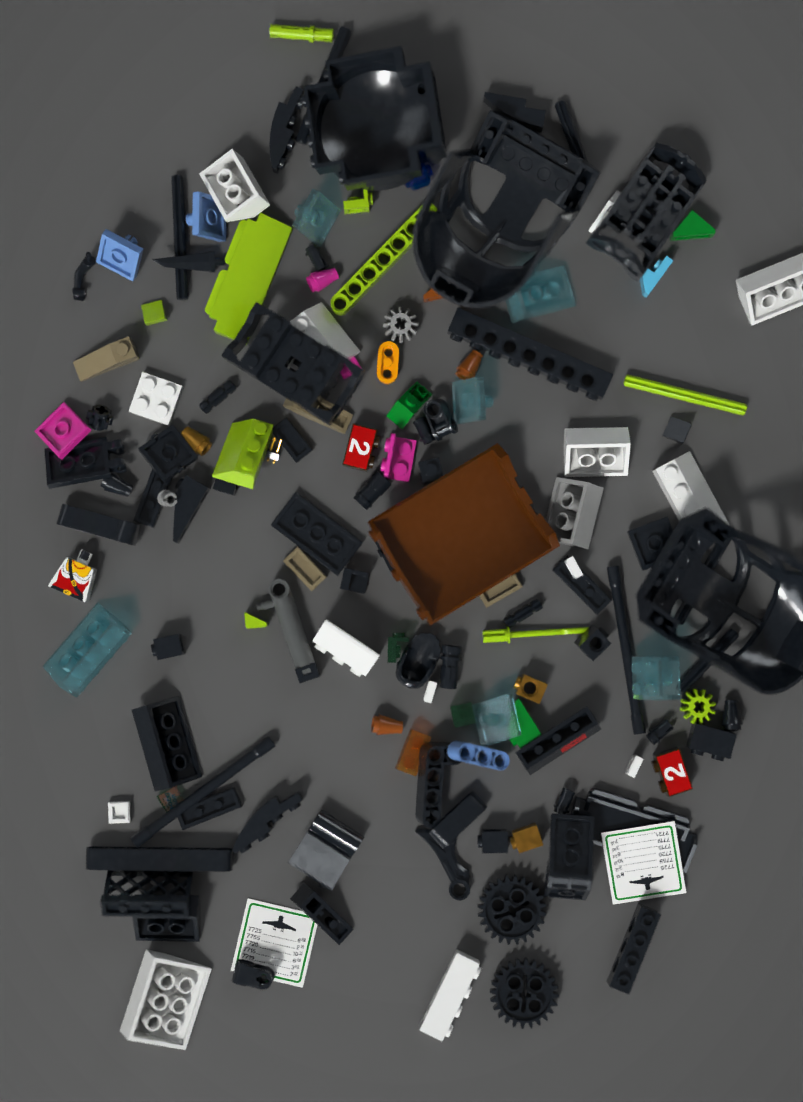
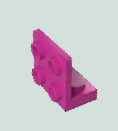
M391 433V438H386L384 450L388 452L387 459L383 458L381 473H384V477L403 482L410 481L417 440L396 437L394 433Z

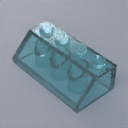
M97 602L43 665V668L60 688L77 698L132 633L121 621Z

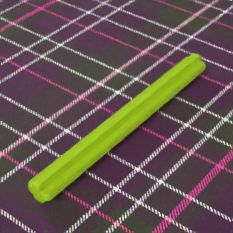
M629 374L624 379V386L739 415H744L747 410V404Z

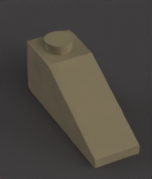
M128 336L74 361L73 364L80 382L137 361L140 358L133 340Z
M287 398L283 404L285 408L342 434L346 433L353 417L351 413L343 410L333 424L329 426ZM322 399L317 408L329 411L334 404Z

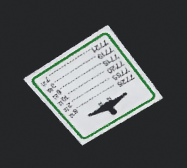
M675 821L601 833L613 905L686 893Z
M248 898L231 971H234L237 959H244L270 967L275 974L273 981L303 988L317 924L303 911ZM262 974L261 977L266 979V975Z

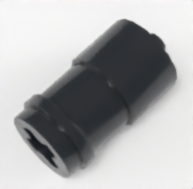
M376 471L366 481L361 490L355 493L356 495L353 498L364 509L368 510L392 484L384 477V474L381 475Z

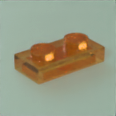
M410 729L395 768L416 776L418 773L420 748L424 743L430 742L431 736Z

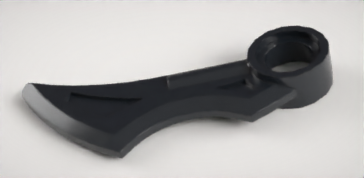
M416 829L415 832L432 848L440 860L451 882L449 885L451 897L459 901L466 899L470 893L469 870L461 866L455 857V843L457 839L455 838L442 849L428 833L429 829ZM458 883L465 886V892L460 896L453 892L454 886Z

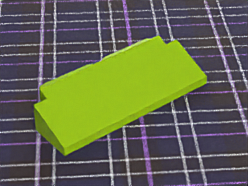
M261 212L256 222L249 218L247 221L241 220L225 257V262L229 265L228 270H221L205 307V312L209 317L217 321L214 327L215 333L234 340L245 324L254 304L257 302L263 305L293 230L292 227Z

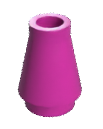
M334 267L312 272L306 277L307 284L312 292H320L339 279Z

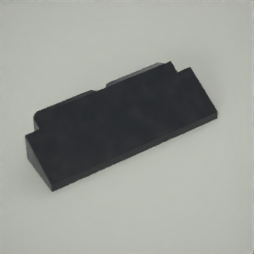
M598 788L589 791L587 799L576 796L571 815L594 817L593 844L603 847L601 833L675 821L682 869L684 873H687L698 846L697 834L689 832L690 822L688 817L652 805L640 807L637 806V802L633 799Z

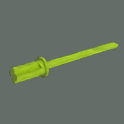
M506 627V629L483 630L482 637L483 643L506 641L510 643V638L582 634L589 627L510 632L509 627Z

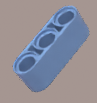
M453 741L447 748L448 756L451 759L496 770H505L510 763L509 755L504 751L461 741Z

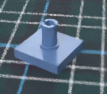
M200 191L193 192V213L186 215V223L192 226V235L218 242L226 241V221L212 196Z
M105 229L101 236L96 262L134 281L138 274L143 248L137 245L135 237L131 240V235H126L125 238H122Z

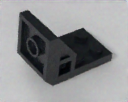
M551 814L549 858L545 874L544 897L586 901L592 885L594 817Z

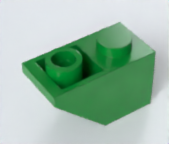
M416 381L397 400L386 416L403 429L433 394Z

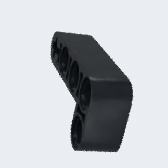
M65 504L61 506L56 523L136 546L141 525Z
M427 742L421 746L419 751L415 815L417 821L427 828H435L440 823L444 765H458L461 763V761L453 760L448 756L447 748L451 742ZM435 749L434 756L429 758V753ZM433 770V776L428 779L429 772ZM432 791L431 798L426 800L427 794Z

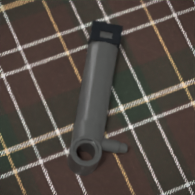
M275 579L268 588L272 599L256 605L258 611L275 607L300 684L320 677V673L290 585L285 580ZM279 583L285 586V593L281 596L276 595L274 592V587Z

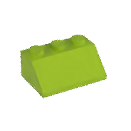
M254 418L232 423L212 477L253 489L272 439L274 425Z

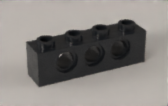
M640 903L637 904L606 981L609 987L630 994L661 917L659 911Z

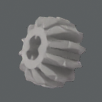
M399 307V313L397 314L394 309H391L390 312L393 317L385 315V319L389 322L383 323V328H390L386 330L385 335L388 336L393 333L391 337L393 342L397 336L399 337V343H403L404 336L410 341L411 336L409 333L416 335L417 331L413 328L419 326L418 322H412L416 319V314L409 316V308L405 313H402V307ZM401 320V323L405 322L404 329L400 330V327L399 329L396 328L397 321Z

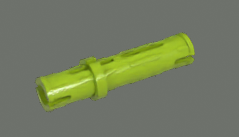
M270 24V38L309 40L310 43H314V41L333 42L334 31L332 28H316L315 25L300 27Z

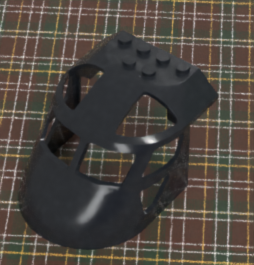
M490 110L471 149L449 151L417 215L413 230V252L423 278L436 293L460 306L472 308L489 307L509 299L527 283L540 263L557 244L560 237L572 225L601 172L588 161L516 120ZM473 161L487 165L506 176L504 184L484 215H481L475 209L469 195L468 177ZM463 164L458 190L448 202L453 178L458 168ZM441 191L438 210L436 212L429 211L435 197ZM543 199H548L565 211L557 216L545 239L534 241L522 239L528 223ZM458 207H461L470 223L489 238L477 252H474L458 239L449 225ZM496 242L517 251H537L523 266H505L484 257Z
M704 508L679 520L636 593L639 621L662 637L691 652L701 660L720 669L759 693L768 695L778 694L795 686L803 679V563L786 550L732 528L708 508ZM729 540L734 542L737 564L735 575L731 581L701 562V558L713 544L724 548ZM746 543L762 549L769 557L771 564L750 552ZM781 560L799 571L786 570ZM752 565L776 581L773 598L762 619L738 607L739 600L747 586ZM678 599L708 618L705 626L692 635L683 637L677 635L676 629L680 622L671 616V611ZM735 613L757 627L744 647L731 656L707 646L706 643L713 639L730 616Z

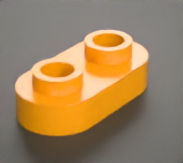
M391 341L382 343L378 349L377 377L383 384L393 383L398 376L399 348ZM387 349L393 352L389 357L385 355ZM389 370L391 376L385 377L383 375L384 371Z

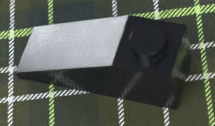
M187 475L184 479L180 478L175 486V489H177L175 493L177 503L174 509L173 541L178 544L210 490Z
M305 883L290 898L296 906L338 945L354 930Z

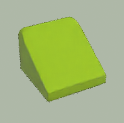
M162 300L141 305L146 326L167 321Z
M244 612L245 627L247 629L268 626V622Z

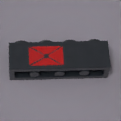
M586 706L515 753L531 775L600 731L601 727Z

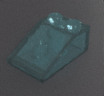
M565 265L535 272L515 295L505 300L512 324L576 306Z

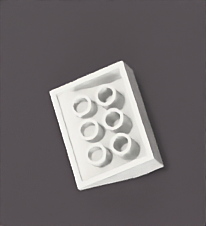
M146 949L120 1032L130 1041L186 1050L212 969L176 956Z

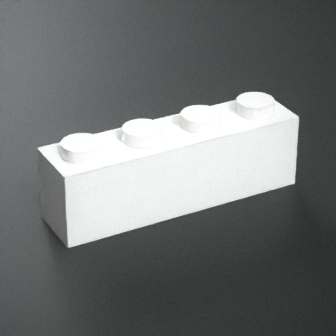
M456 949L419 1024L420 1031L440 1041H443L445 1036L449 1037L453 1029L451 1023L454 1017L458 1018L463 1006L460 1004L463 998H468L472 990L470 984L473 978L477 979L480 974L481 967H479L480 962L478 959Z

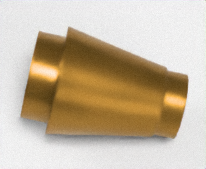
M189 426L181 432L182 437L196 454L203 456L212 447L210 438Z

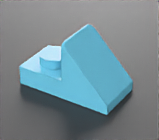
M666 256L663 261L659 258L652 268L655 272L648 268L640 278L642 296L646 298L673 262L671 258Z

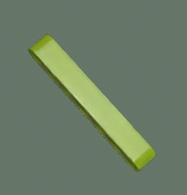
M432 204L430 210L436 212L437 208ZM421 207L332 297L331 308L336 315L342 316L348 313L413 246V234L408 231V227L415 225ZM396 240H402L405 246L402 249H396L393 243ZM387 255L390 261L387 264H381L378 261L379 257ZM367 270H373L376 275L372 279H367L364 277V273ZM352 285H358L361 291L358 294H352L349 288ZM338 300L346 302V306L343 309H337L334 305Z

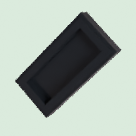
M287 417L273 427V435L279 442L282 439L281 445L296 463L313 451Z

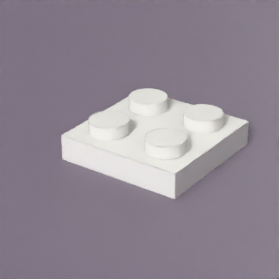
M142 372L129 412L169 426L183 386Z

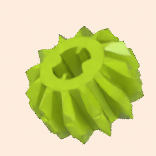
M696 688L692 690L693 696L686 692L685 695L688 700H680L681 703L686 704V706L680 707V711H687L683 718L687 719L691 716L690 723L694 724L697 719L700 725L703 724V717L710 721L711 718L708 713L715 714L716 712L710 709L711 706L716 705V702H709L713 695L708 694L705 696L706 690L702 689L698 693ZM695 702L702 703L700 705V711H694V708L696 707L694 704Z

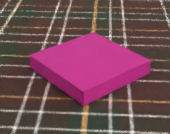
M63 402L34 432L62 460L91 429L68 404Z

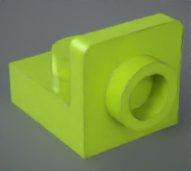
M363 189L364 199H360V197L347 198V201H343L344 213L370 212L369 205H373L372 192Z

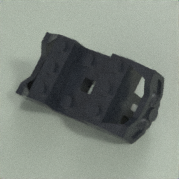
M656 143L627 181V185L612 207L602 217L586 244L594 250L608 254L624 267L630 277L638 281L645 274L707 180L703 172L691 160L689 155L671 146ZM657 160L669 165L662 171L652 162ZM674 170L679 172L677 176L672 174ZM685 179L689 184L688 190L681 185ZM645 206H650L655 212L653 214L645 209Z
M257 302L252 307L245 324L235 339L226 347L221 355L231 364L329 426L339 417L344 406L346 407L349 404L352 394L358 388L365 374L364 369L331 347L322 345L295 328L288 320ZM261 315H268L267 321L239 361L236 355L245 347L248 342L247 338L251 337L256 330ZM292 359L295 360L293 364L299 367L297 371L291 367L290 369L287 368ZM344 365H346L352 376L345 390L329 411L318 409L317 407L322 399L326 400L330 395V389L335 387L337 384L336 378Z

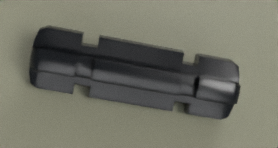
M228 380L225 382L223 388L219 387L207 397V401L204 400L199 404V407L205 414L213 410V406L216 407L225 400L229 393L232 394L236 391L237 388L232 381Z
M535 599L530 602V605L527 604L515 611L512 616L505 617L503 619L507 627L511 628L516 625V622H521L533 615V612L541 610L543 605L539 599Z

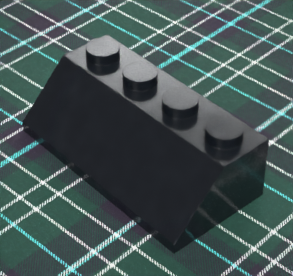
M179 696L132 709L154 791L169 789L202 777Z

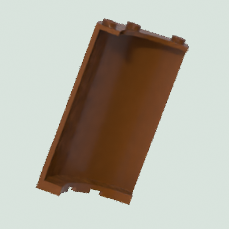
M498 443L368 521L371 528L368 533L374 542H378L393 568L390 571L396 582L400 581L417 606L415 610L421 620L426 619L430 626L560 546L555 531L546 522L541 513L537 515L532 508L533 502L523 486L520 488L515 479L517 474L508 454Z

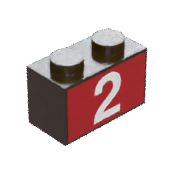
M357 424L352 425L342 464L344 467L368 472V468H373L375 456H372L373 448H378L381 437L377 435L378 430Z
M674 747L653 754L654 760L651 763L654 772L659 773L661 780L658 781L661 793L671 797L693 789L680 748Z

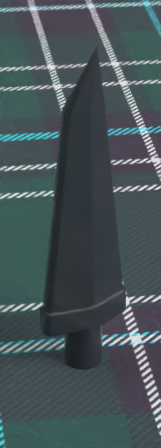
M215 251L152 259L166 268L215 272V266L226 265L225 257H215Z

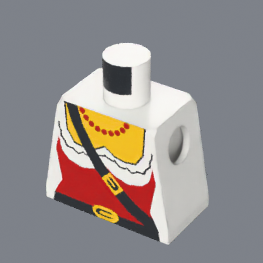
M81 549L77 560L67 557L48 586L83 602H89L97 569L88 566L93 554Z

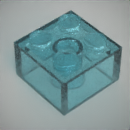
M679 656L632 657L633 699H681Z

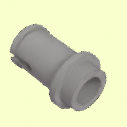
M162 490L157 495L158 503L162 506H174L177 503V500H175L177 496L169 490Z

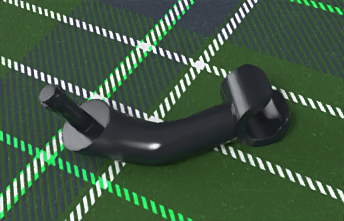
M90 252L86 253V257L74 274V288L72 291L74 300L77 301L85 300L86 291L81 288L84 274L96 262V259L91 256Z

